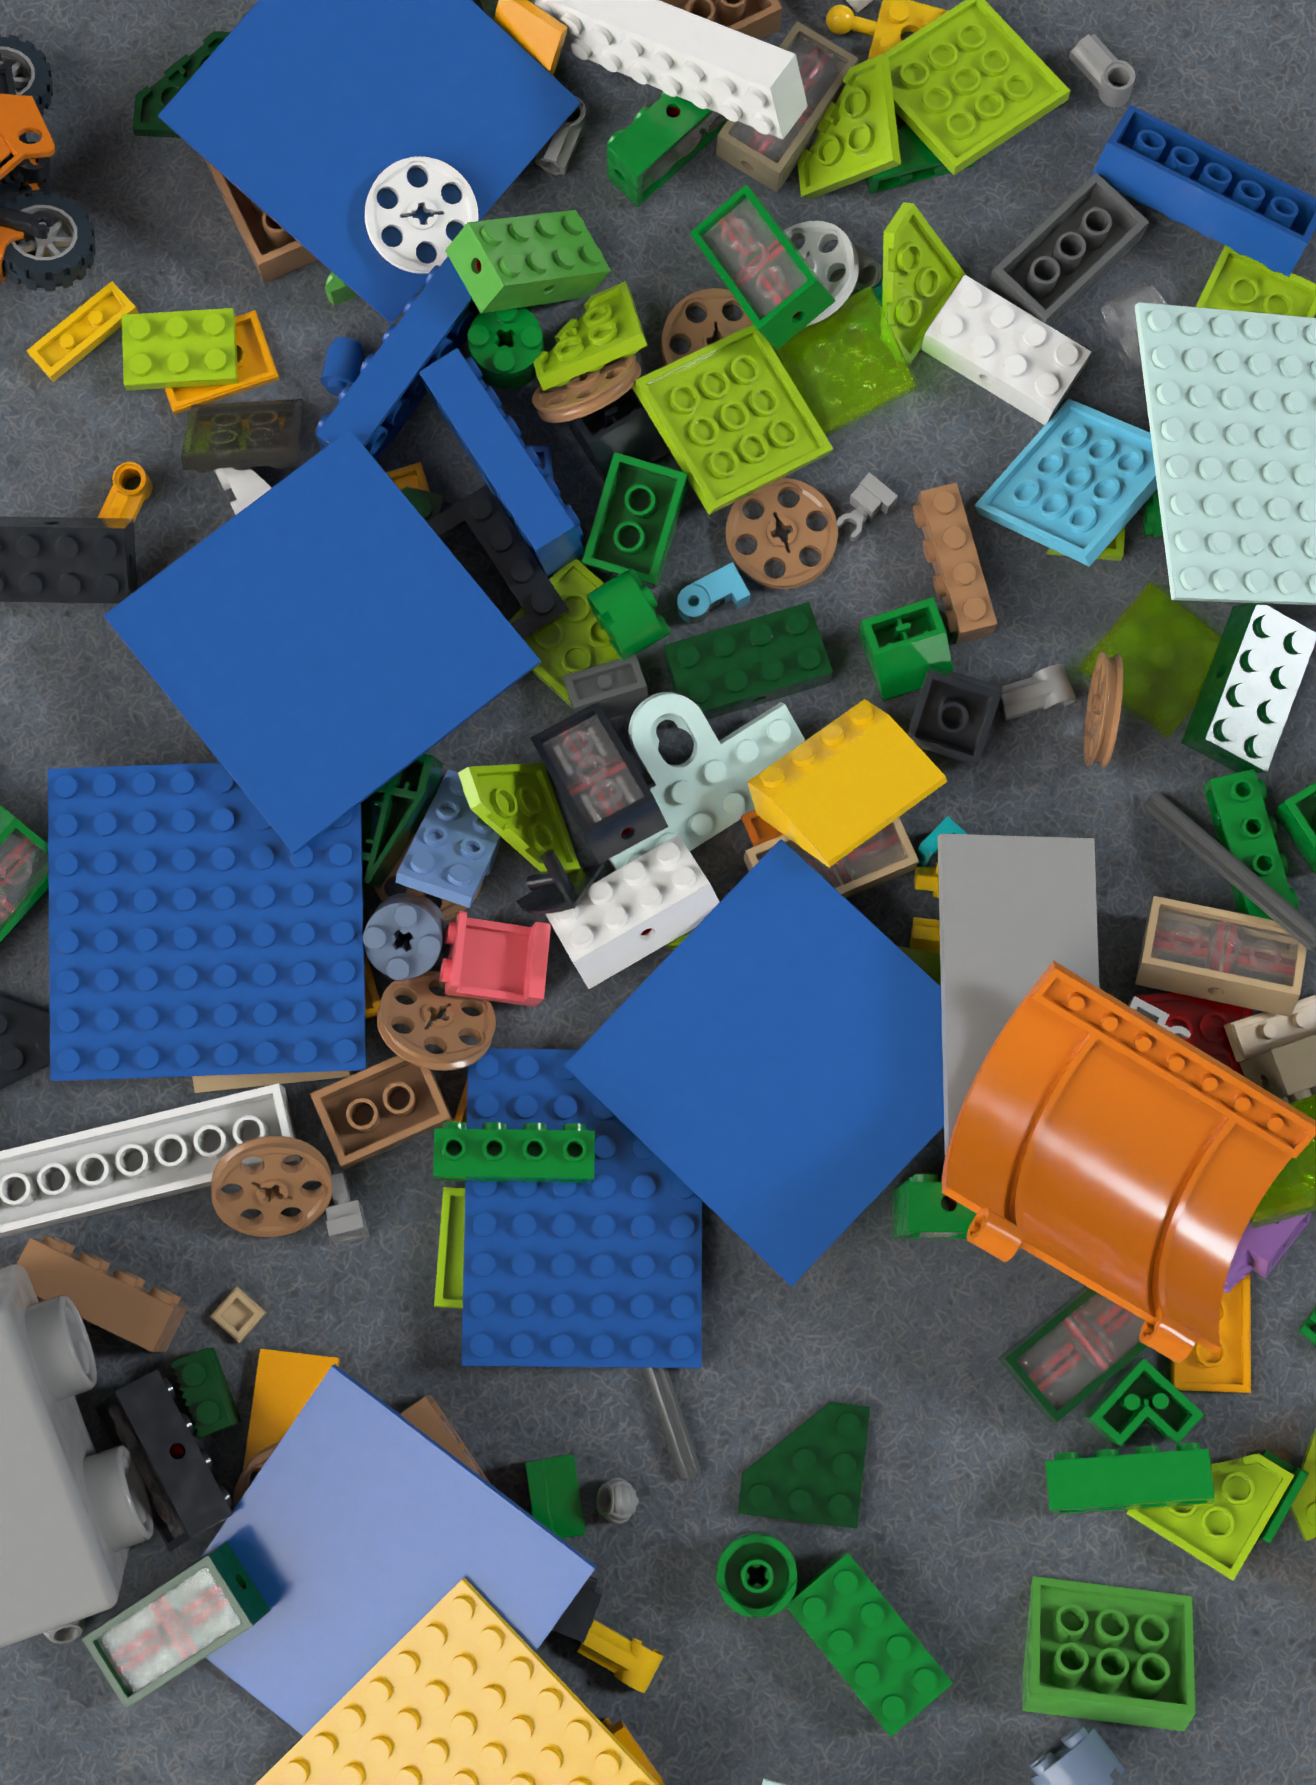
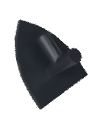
M553 849L548 850L540 856L547 871L528 876L527 886L532 892L516 902L523 911L531 914H549L574 909L602 871L604 864L601 863L566 873Z

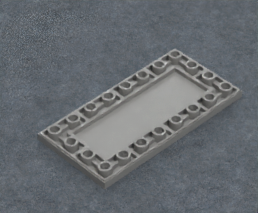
M940 834L938 836L945 1155L962 1104L985 1057L1016 1008L1053 960L1099 988L1094 838Z

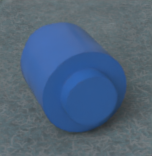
M345 337L335 338L332 345L327 348L320 382L332 395L339 396L343 388L350 382L353 384L361 373L360 368L364 359V355L361 352L362 346L353 339Z

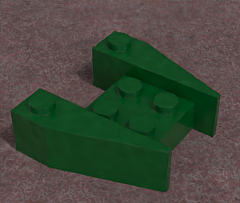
M423 754L388 781L387 785H383L361 802L362 862L368 863L364 878L365 883L377 888L382 887L423 821L437 793L444 765L434 756Z

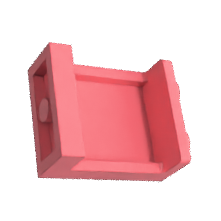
M459 911L452 921H447L445 927L444 944H449L450 946L448 959H443L440 970V981L446 982L444 994L536 1007L544 999L551 924L535 922L532 927L467 918V912Z

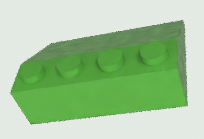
M1033 1576L1023 1666L1022 1711L1185 1731L1195 1715L1192 1596Z

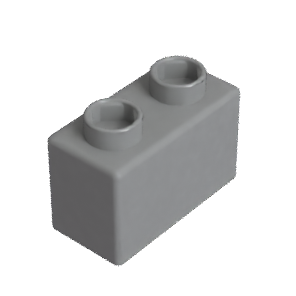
M18 1264L0 1269V1649L112 1608L118 1601L130 1547L149 1540L153 1535L154 1529L147 1490L132 1454L123 1445L96 1453L75 1399V1395L92 1390L97 1383V1370L92 1346L76 1306L66 1295H59L38 1302L26 1269Z

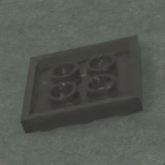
M303 399L191 405L181 454L183 470H195L196 472L206 473L218 468H233L242 471L251 469L254 466L286 468L292 464H298L304 422Z

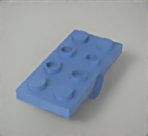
M447 770L397 871L395 883L470 908L484 876H488L491 872L502 837L470 809L458 772Z

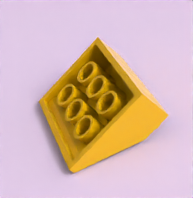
M864 699L747 781L756 814L830 868L944 785L947 779L941 770L889 714Z

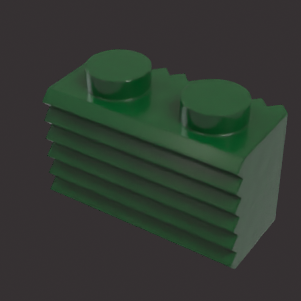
M205 1348L173 1361L171 1367L176 1369L174 1375L178 1376L176 1382L181 1384L179 1390L184 1392L182 1398L187 1399L185 1405L190 1407L187 1413L192 1414L190 1420L195 1422L193 1428L198 1430L196 1436L201 1438L210 1436L242 1422L215 1348Z

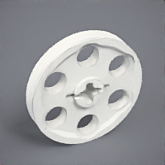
M410 157L397 161L387 167L373 183L365 205L366 229L376 250L385 260L397 268L418 274H428L434 266H441L448 255L445 250L452 242L446 235L447 224L458 222L465 226L467 222L478 221L476 198L468 182L452 166L430 157ZM414 167L424 170L427 175V184L420 188L410 185L407 180L408 170ZM447 184L456 185L461 191V201L456 204L446 203L441 196L442 187ZM390 189L395 192L398 202L394 208L385 209L379 205L377 193L380 190ZM418 206H423V210L426 213L436 214L433 217H429L425 225H420L418 218L410 216L416 213ZM395 227L401 232L402 242L399 246L389 247L383 242L381 233L384 228ZM422 243L432 245L437 253L435 261L429 264L421 262L416 256L418 245Z
M824 221L802 222L784 230L792 242L801 238L805 239V243L799 249V252L836 300L807 326L818 323L837 311L852 293L859 274V257L853 243L839 227ZM838 240L834 250L822 253L823 246L828 241ZM842 268L846 269L844 276L840 280L829 282L830 276L834 271Z

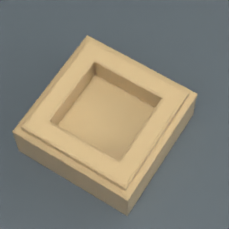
M236 1286L211 1314L210 1318L238 1343H241L267 1312Z

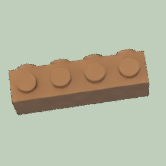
M957 482L920 491L917 503L913 506V515L917 527H922L926 539L923 541L925 558L928 563L932 562L936 574L933 576L935 593L938 598L942 597L946 611H943L945 628L948 633L953 634L955 644L992 636L997 626V620Z

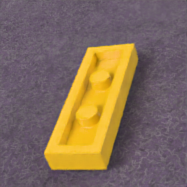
M111 281L26 351L50 380L55 382L122 327L121 315L138 314L139 312L136 306Z

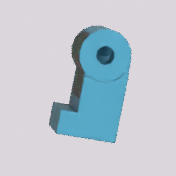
M732 562L683 588L677 598V610L683 621L697 624L704 621L710 611L730 601L734 603L736 609L750 603V593Z

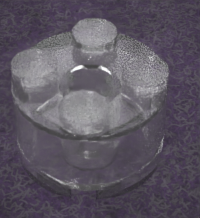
M1145 280L1105 302L1101 308L1104 319L1099 322L1100 327L1109 341L1116 338L1122 350L1118 354L1128 371L1134 368H1142L1134 305L1138 302L1167 305L1153 285L1146 288L1147 281Z

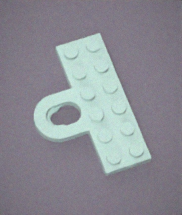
M661 692L643 700L631 716L628 731L629 740L633 751L652 781L648 787L655 797L668 827L610 858L609 860L614 869H620L678 834L688 850L691 851L742 819L741 816L755 810L747 781L805 741L786 705L782 702L778 703L718 741L700 708L689 698L673 692ZM672 720L678 728L687 731L691 735L694 743L693 752L685 763L669 765L661 757L658 751L659 739L656 734V728L661 721Z

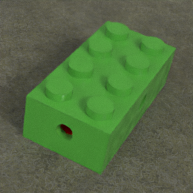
M576 210L467 222L445 250L480 313L585 298L611 272L602 252L595 244L584 221Z

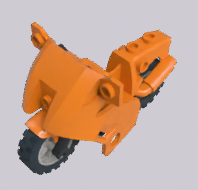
M0 34V282H5L7 274H9L12 282L17 285L23 283L30 290L37 291V288H45V291H56L55 287L60 286L65 289L72 286L73 281L76 279L82 280L86 276V269H91L96 253L94 225L92 221L89 222V215L86 210L77 207V202L70 198L67 200L62 199L61 194L53 193L52 180L49 175L51 170L50 156L55 153V144L42 118L44 115L43 110L49 109L51 96H53L50 63H46L45 54L41 50L37 51L32 42L28 40L25 42L20 41L19 37L9 34V37H1ZM19 73H21V74H23L26 78L16 77V76H17ZM15 88H24V89H22L20 92H17V90H16ZM26 132H35L42 138L39 142H27ZM61 231H63V232H65V233H66L68 236H70V237H56V236H57ZM56 247L68 248L62 253H60Z

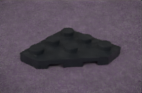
M0 997L1 1090L50 1066V1013Z

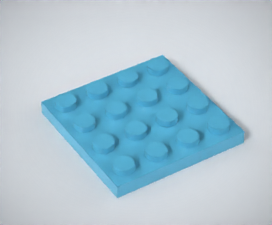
M1068 399L974 506L981 516L1084 565L1090 566L1157 490L1151 433Z

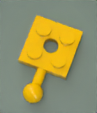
M882 0L876 22L854 16L851 8L839 4L833 6L828 11L826 24L829 30L837 35H843L853 30L873 36L867 58L869 60L902 41L901 34L904 32L915 33L948 12V10L911 0Z

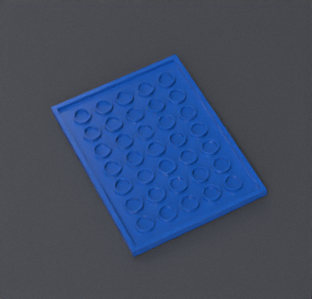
M489 1048L481 1059L468 1066L467 1129H483V1123L486 1122L506 1123V1129L521 1130L524 1123L546 1124V1130H562V1125L569 1123L585 1124L586 1131H595L593 1183L465 1181L461 1367L702 1368V1199L564 1066L578 1050Z

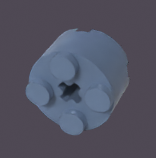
M398 893L386 898L377 906L365 928L363 942L368 959L375 968L394 980L409 979L424 974L435 964L443 948L446 927L444 916L434 902L421 895ZM399 932L402 934L410 932L413 936L409 941L408 939L402 940L398 934Z
M1077 1724L1061 1737V1741L1064 1743L1061 1749L1055 1754L1045 1750L1029 1764L1034 1771L1029 1779L1034 1785H1112L1115 1781L1110 1774L1114 1769L1119 1774H1122L1125 1767L1093 1726L1085 1729L1084 1726L1081 1727L1080 1724Z

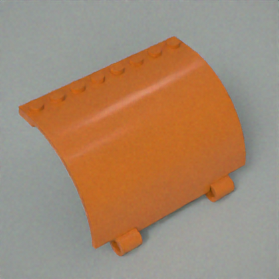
M1053 960L1003 1027L971 1084L956 1119L946 1151L942 1174V1193L977 1213L969 1226L967 1241L1003 1262L1009 1261L1019 1247L1145 1320L1139 1334L1140 1342L1172 1361L1180 1363L1190 1354L1195 1342L1214 1353L1221 1349L1219 1338L1220 1305L1227 1274L1237 1246L1253 1213L1273 1181L1292 1157L1296 1159L1316 1136V1120Z

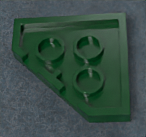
M214 31L203 40L204 44L190 56L185 54L164 71L165 76L152 87L146 86L135 95L132 127L135 136L181 138L159 119L158 115L231 32Z
M837 1402L827 1403L742 1472L737 1513L857 1529L870 1407Z

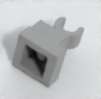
M869 472L850 495L849 503L856 509L838 518L836 523L838 530L847 522L854 524L856 529L852 532L850 541H855L859 538L862 525L868 518L871 521L880 510L887 515L896 505L898 495Z
M344 1174L331 1175L332 1198L335 1206L325 1208L329 1237L335 1245L370 1237L360 1202L358 1200L350 1202L349 1188Z

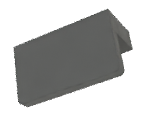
M636 655L624 661L617 659L563 676L574 714L598 702L606 717L610 719L635 711L637 706L648 698L647 685Z

